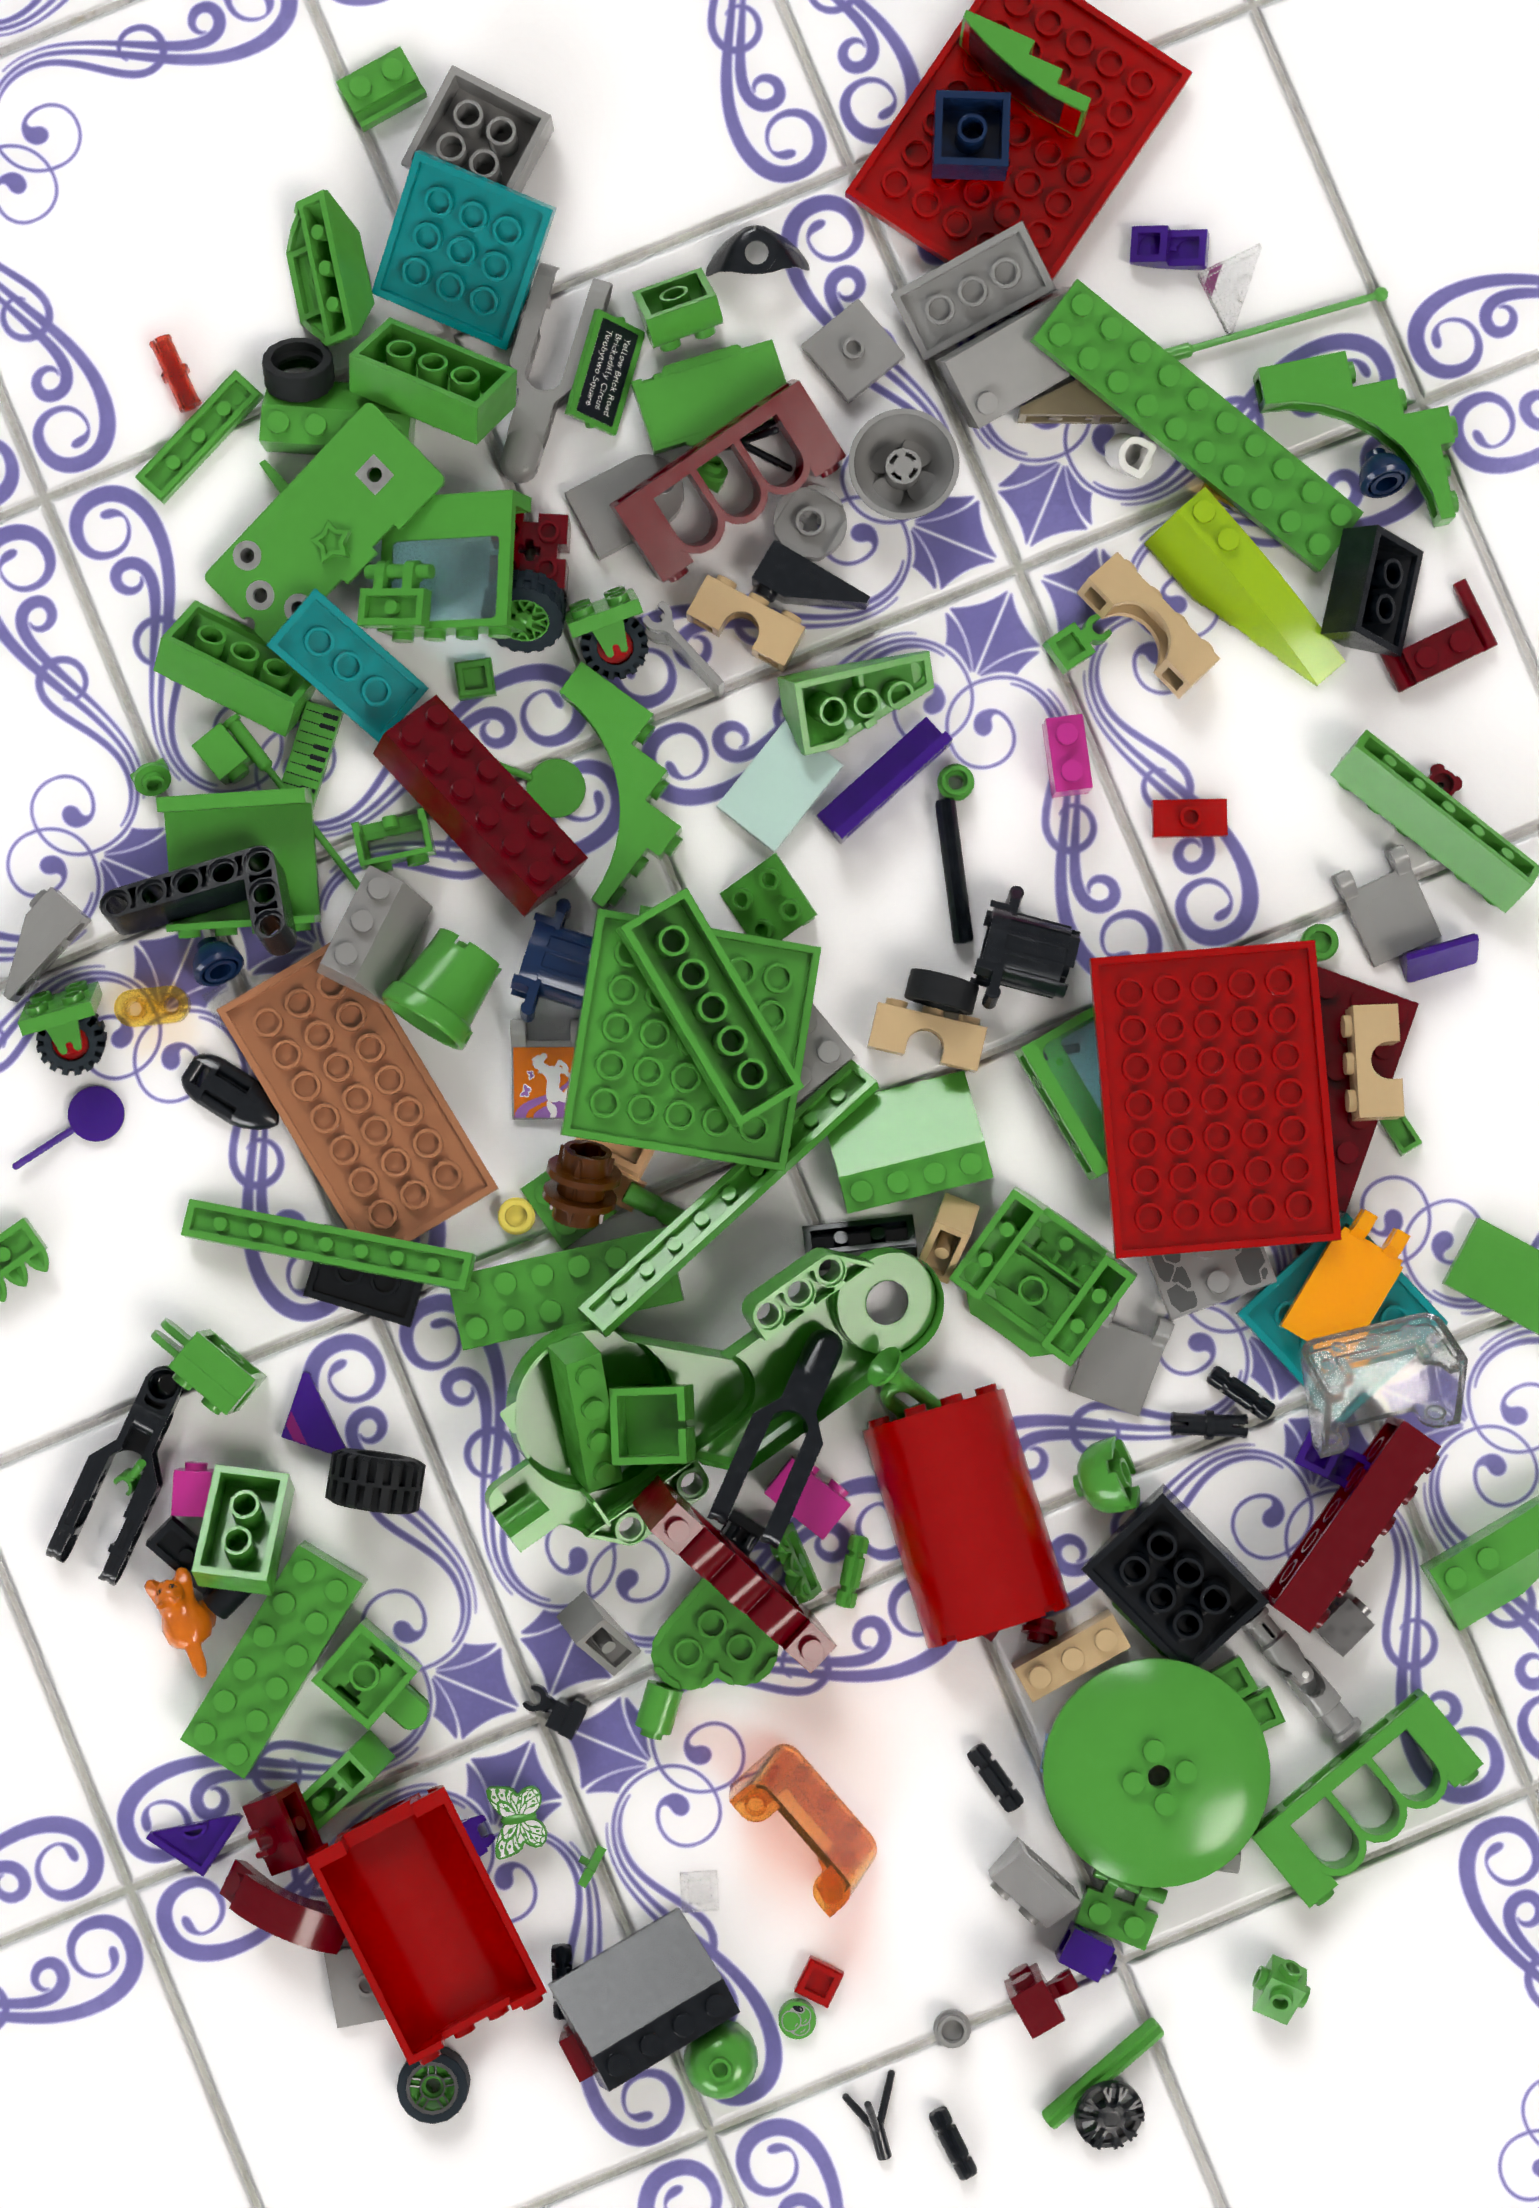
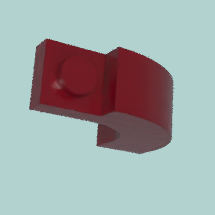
M235 1859L220 1890V1894L231 1903L230 1910L256 1927L283 1940L311 1950L338 1954L345 1935L328 1902L309 1899L290 1892L269 1880L247 1861Z

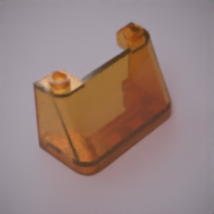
M778 1744L730 1785L729 1802L747 1821L762 1822L778 1810L817 1855L822 1872L814 1880L813 1897L817 1904L831 1918L847 1903L876 1858L877 1846L872 1834L793 1745Z

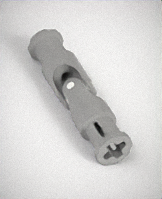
M1264 1606L1241 1629L1243 1631L1248 1630L1261 1646L1260 1652L1269 1663L1278 1670L1283 1671L1287 1684L1316 1719L1321 1718L1333 1733L1332 1739L1336 1743L1342 1742L1355 1733L1362 1723L1358 1717H1352L1340 1702L1342 1697L1316 1666L1304 1658L1298 1644L1286 1630L1281 1631L1268 1615L1269 1609ZM1313 1677H1315L1316 1689L1311 1695L1305 1694L1299 1687L1311 1682Z

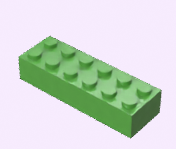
M688 888L679 891L615 929L732 1127H740L804 1088L803 1083Z
M665 1228L473 1271L468 1292L449 1289L463 1351L556 1330L574 1323L589 1322L581 1315L578 1307ZM679 1272L636 1311L684 1301Z
M306 1540L300 1543L275 1582L273 1596L267 1595L180 1740L245 1779L253 1770L368 1581V1578Z

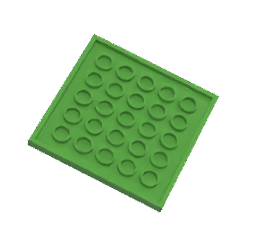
M598 908L560 1135L786 1171L798 1091L740 1127H732L615 930L639 915ZM711 928L795 1072L801 1078L821 947Z

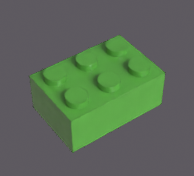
M215 1464L191 1570L198 1586L273 1596L295 1491L290 1474Z

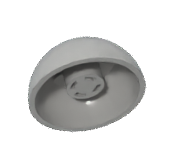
M893 409L873 417L859 430L853 440L849 453V474L856 493L873 511L892 519H915L933 512L949 497L959 474V453L952 435L939 420L915 409ZM895 473L898 477L901 478V480L898 479V478H896V477H895L894 475H892V474Z

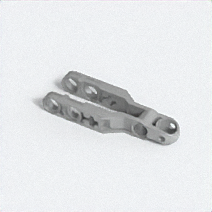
M540 263L509 360L510 366L517 369L519 394L500 459L501 470L507 480L522 484L529 482L537 474L556 412L568 402L594 309H601L607 312L613 284L596 278L593 279L561 383L550 390H539L528 382V378L541 339L540 327L546 309L551 307V291L556 273L560 269L553 265Z

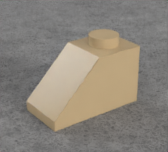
M946 1192L918 1258L934 1270L941 1282L948 1284L949 1278L954 1272L971 1236L980 1206Z

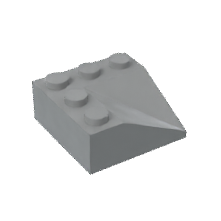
M452 65L402 159L401 165L410 170L415 151L421 150L522 193L554 132L552 116Z

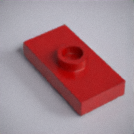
M1227 799L1151 801L1152 838L1228 836Z

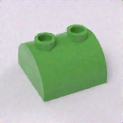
M701 267L632 292L642 324L653 349L660 347V350L663 352L675 350L680 347L681 338L694 334L696 339H705L715 334V326L723 324V317L716 293Z

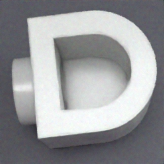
M1118 433L1108 441L1105 457L1112 468L1127 476L1142 480L1144 474L1153 464L1157 445L1139 436Z

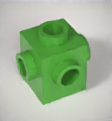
M1272 1954L1265 1967L1259 1966L1252 1983L1254 1987L1252 2010L1287 2025L1298 2007L1303 2008L1308 2001L1311 1988L1307 1986V1969L1301 1967L1295 1961L1285 1960Z

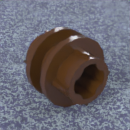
M572 1140L565 1143V1145L561 1144L559 1155L549 1159L546 1172L551 1180L545 1182L542 1196L550 1204L549 1210H552V1217L555 1221L572 1228H594L599 1223L603 1224L605 1214L615 1209L617 1196L613 1189L619 1186L622 1173L614 1165L615 1159L611 1158L612 1152L608 1147L588 1140Z

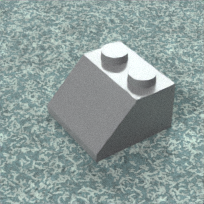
M1018 1837L988 1870L990 1878L993 1880L990 1886L1005 1900H1008L1010 1896L1021 1905L1018 1911L1033 1925L1040 1921L1048 1929L1081 1903L1074 1886Z

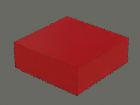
M810 1955L794 1987V1992L828 2008L844 1976V1971Z

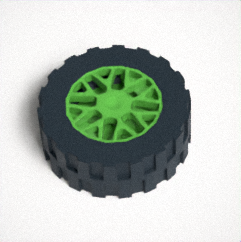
M528 569L525 571L513 570L511 619L526 624V632L511 633V638L491 639L496 640L497 644L501 647L509 648L510 651H522L524 653L540 652L544 648L554 645L555 640L559 639L562 635L566 616L567 601L564 599L562 588L557 586L556 581L549 579L541 572L536 573ZM495 579L490 583V589H487L482 618H493L496 614L497 580Z

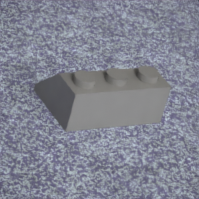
M369 865L320 962L317 973L385 1005L382 1000V993L392 981L397 980L433 906L403 881Z

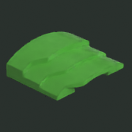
M1015 1186L949 1279L966 1291L969 1310L972 1315L1003 1335L1030 1357L1053 1354L1071 1367L1138 1274L1121 1259H1115L1111 1251L1079 1227Z

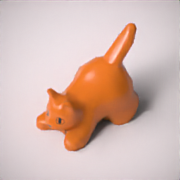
M180 1567L176 1570L172 1580L167 1579L162 1582L148 1580L144 1588L162 1616V1632L169 1645L176 1649L185 1650L197 1675L200 1678H204L207 1675V1665L201 1644L211 1635L217 1617L203 1600L197 1601L191 1573L187 1568Z

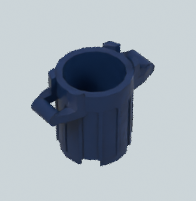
M566 898L557 901L554 917L539 912L535 913L533 920H536L534 930L530 937L519 975L514 973L512 978L511 995L525 999L520 1008L521 1019L525 1022H532L534 1020L540 997L581 1010L592 936L564 928L566 920L569 919L571 914V903Z

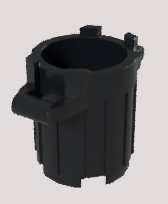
M1020 886L1011 887L1005 903L991 900L990 906L994 908L992 911L987 910L983 925L987 926L980 957L977 958L973 972L976 976L975 978L971 977L970 981L978 986L987 988L982 999V1005L986 1009H993L996 1006L1001 994L1000 985L1051 999L1054 996L1064 998L1068 989V984H1065L1070 967L1074 968L1080 943V938L1078 937L1081 932L1072 930V926L1018 913V908L1024 896V890Z

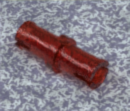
M171 334L155 338V341H151L149 345L162 369L160 376L164 383H168L179 406V411L181 413L195 409L196 406H200L202 402L188 376L190 369L186 363H182L172 341Z

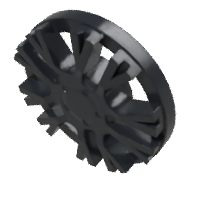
M1107 2080L1091 2086L1082 2094L1075 2107L1074 2123L1080 2136L1093 2148L1096 2147L1098 2150H1101V2148L1113 2147L1116 2150L1119 2146L1121 2148L1124 2147L1123 2143L1127 2140L1131 2142L1133 2137H1137L1136 2131L1140 2127L1141 2122L1145 2120V2112L1143 2110V2103L1132 2086L1118 2080ZM1112 2089H1116L1114 2098H1112ZM1102 2091L1105 2098L1095 2103L1091 2098ZM1127 2093L1133 2097L1126 2103L1121 2104ZM1084 2107H1087L1089 2109H1092L1093 2112L1084 2111L1083 2109ZM1094 2120L1092 2125L1083 2129L1082 2122ZM1133 2120L1129 2127L1124 2125L1126 2121ZM1121 2127L1124 2132L1117 2135L1115 2131ZM1112 2133V2138L1104 2139L1106 2134Z

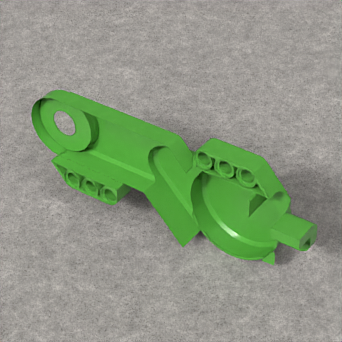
M815 1248L747 1295L742 1303V1313L752 1330L725 1350L636 1335L620 1327H617L605 1338L590 1322L574 1323L550 1332L525 1353L511 1377L506 1397V1408L501 1411L500 1416L509 1428L517 1449L525 1459L488 1486L485 1492L487 1508L520 1553L560 1524L575 1528L588 1538L623 1545L640 1543L650 1536L652 1532H650L632 1502L657 1475L691 1505L700 1500L709 1488L708 1476L700 1463L725 1470L729 1469L753 1413L782 1397L806 1340L811 1333L824 1328L832 1330L838 1334L843 1345L841 1357L816 1412L818 1423L871 1385L867 1380V1372L871 1362L882 1350L895 1346L902 1352V1362H904L923 1348L935 1335L944 1312V1293L938 1276L923 1260L897 1248H876L859 1256L827 1248ZM830 1259L831 1267L829 1271L820 1276L819 1268L821 1264ZM799 1281V1292L795 1296L789 1297L788 1290L790 1286ZM884 1281H894L899 1283L907 1293L908 1306L906 1312L898 1321L892 1324H879L872 1320L867 1312L866 1301L868 1294L877 1284ZM769 1303V1313L764 1318L758 1319L757 1312L759 1308ZM583 1333L601 1352L608 1397L609 1389L618 1386L693 1384L695 1418L687 1420V1426H695L696 1460L687 1464L620 1465L623 1481L588 1493L570 1472L548 1345ZM783 1412L781 1416L770 1422L749 1471L758 1467L804 1433V1421L800 1416L792 1412ZM694 1473L693 1482L686 1487H681L682 1479L687 1474ZM628 1517H633L632 1526L625 1531H619L621 1522Z

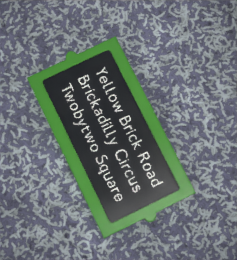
M594 309L564 414L585 423L588 429L596 428L611 436H616L646 332L626 323L624 317L616 318L601 309Z

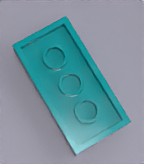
M316 588L311 591L266 644L268 648L378 743L384 732L401 721L429 689Z

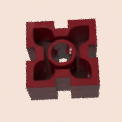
M524 513L516 514L513 570L525 571L528 569L536 573L541 572L545 574L549 579L556 581L559 588H562L564 597H567L569 567L566 559H560V553L570 554L571 522L569 515L539 513L538 522H527ZM494 536L492 541L496 550H499V538ZM535 548L536 552L540 554L534 555V560L527 561L523 553L527 549ZM496 555L491 557L490 583L494 579L497 580L498 556Z

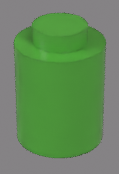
M648 1680L635 1725L641 1728L640 1734L655 1740H662L663 1735H671L684 1691L677 1690L664 1682Z

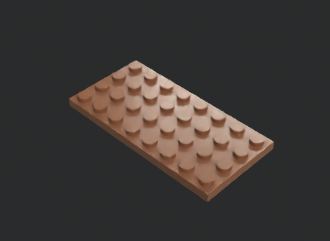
M328 943L218 1008L216 1011L347 1229L413 1241L499 1188L392 1010L386 1004L382 1005L317 973L320 962L330 944Z

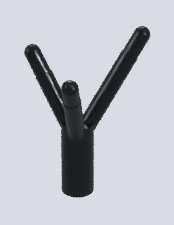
M773 419L764 422L762 426L757 427L740 439L746 451L787 472L793 470L792 465L750 444V442L779 433L778 427H772L776 425ZM728 447V448L725 449L724 451H729V450H731V448Z
M894 2070L888 2071L877 2117L870 2101L864 2103L865 2113L849 2094L845 2093L842 2095V2099L869 2128L877 2159L880 2161L887 2160L892 2156L884 2122L895 2077Z

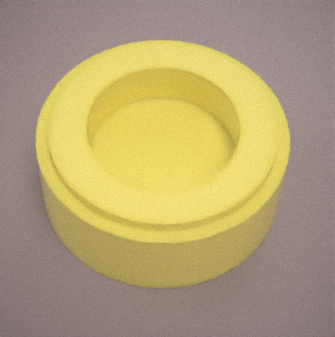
M523 1198L506 1200L498 1211L500 1226L504 1231L513 1235L528 1232L536 1220L534 1208L529 1201Z

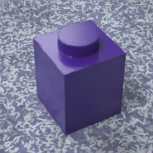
M1071 1920L1055 1951V1956L1059 1963L1097 1983L1103 1974L1108 1975L1111 1972L1117 1959V1955L1114 1954L1115 1947L1111 1940L1084 1926L1076 1924L1073 1920Z

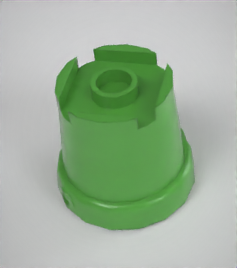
M440 928L399 981H392L382 993V1000L401 1018L431 1038L453 1049L464 1050L473 1033L470 1026L502 968H498L499 963L471 942L466 944L462 941H458L455 944L459 935L445 928Z

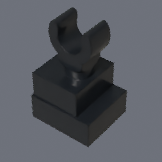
M533 1684L531 1689L540 1694L541 1701L538 1704L525 1701L523 1707L532 1712L541 1710L549 1713L550 1716L545 1726L572 1740L591 1702L580 1696H577L573 1702L563 1697L555 1700L552 1696L548 1695L545 1687L540 1684Z

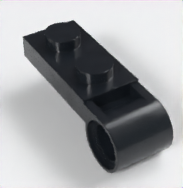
M170 1516L147 1539L146 1546L173 1570L176 1571L180 1567L187 1568L191 1573L193 1587L203 1595L202 1598L206 1606L221 1619H227L252 1593L198 1586L191 1570L199 1537L177 1517Z

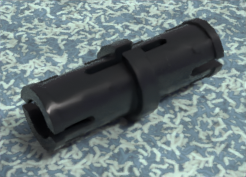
M1205 1410L1204 1414L1171 1412L1170 1422L1186 1423V1426H1170L1171 1436L1198 1435L1204 1436L1205 1440H1213L1214 1436L1247 1438L1248 1428L1232 1427V1424H1248L1247 1414L1222 1415L1214 1414L1213 1410Z

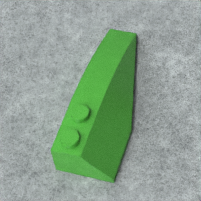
M1539 1495L1420 1565L1459 1631L1520 1596L1539 1578Z

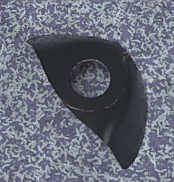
M753 225L743 228L722 244L709 262L706 276L709 277L718 272L765 274L794 267L809 271L810 268L800 250L787 238L765 226ZM759 241L766 245L769 252L766 261L761 264H752L746 259L745 249L751 242Z

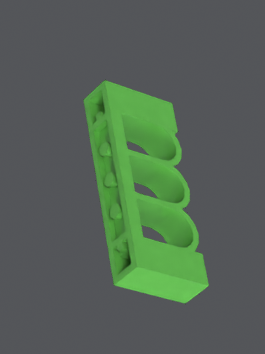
M1418 1688L1264 1815L1252 1839L1309 1909L1314 1904L1320 1906L1333 1896V1889L1339 1885L1333 1877L1350 1874L1364 1861L1367 1851L1366 1840L1379 1843L1393 1839L1405 1826L1408 1816L1407 1807L1422 1809L1436 1804L1445 1794L1448 1783L1454 1788L1459 1784L1461 1786L1469 1784L1478 1776L1479 1771L1477 1769L1484 1763L1429 1696ZM1404 1731L1408 1733L1432 1765L1433 1776L1431 1783L1424 1791L1418 1794L1407 1795L1399 1792L1372 1759V1757ZM1364 1764L1384 1786L1392 1799L1393 1809L1389 1819L1376 1828H1366L1357 1824L1331 1792ZM1324 1797L1346 1822L1352 1832V1845L1345 1857L1337 1861L1328 1862L1319 1859L1290 1826Z

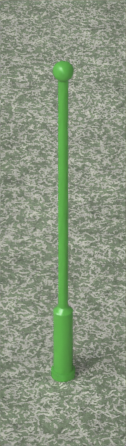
M1378 287L1374 293L1194 345L1187 342L1164 350L1179 361L1191 357L1196 351L1369 301L1383 302L1388 297V291L1384 287Z
M238 713L228 718L223 723V726L230 730L259 770L266 772L279 789H287L286 785L273 770L272 761L241 722V717ZM314 823L315 837L357 890L360 882Z

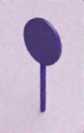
M91 1086L81 1090L73 1097L68 1108L70 1127L13 1163L12 1168L14 1170L21 1168L73 1133L92 1142L105 1141L113 1137L120 1130L124 1122L125 1111L121 1099L112 1090L101 1086Z

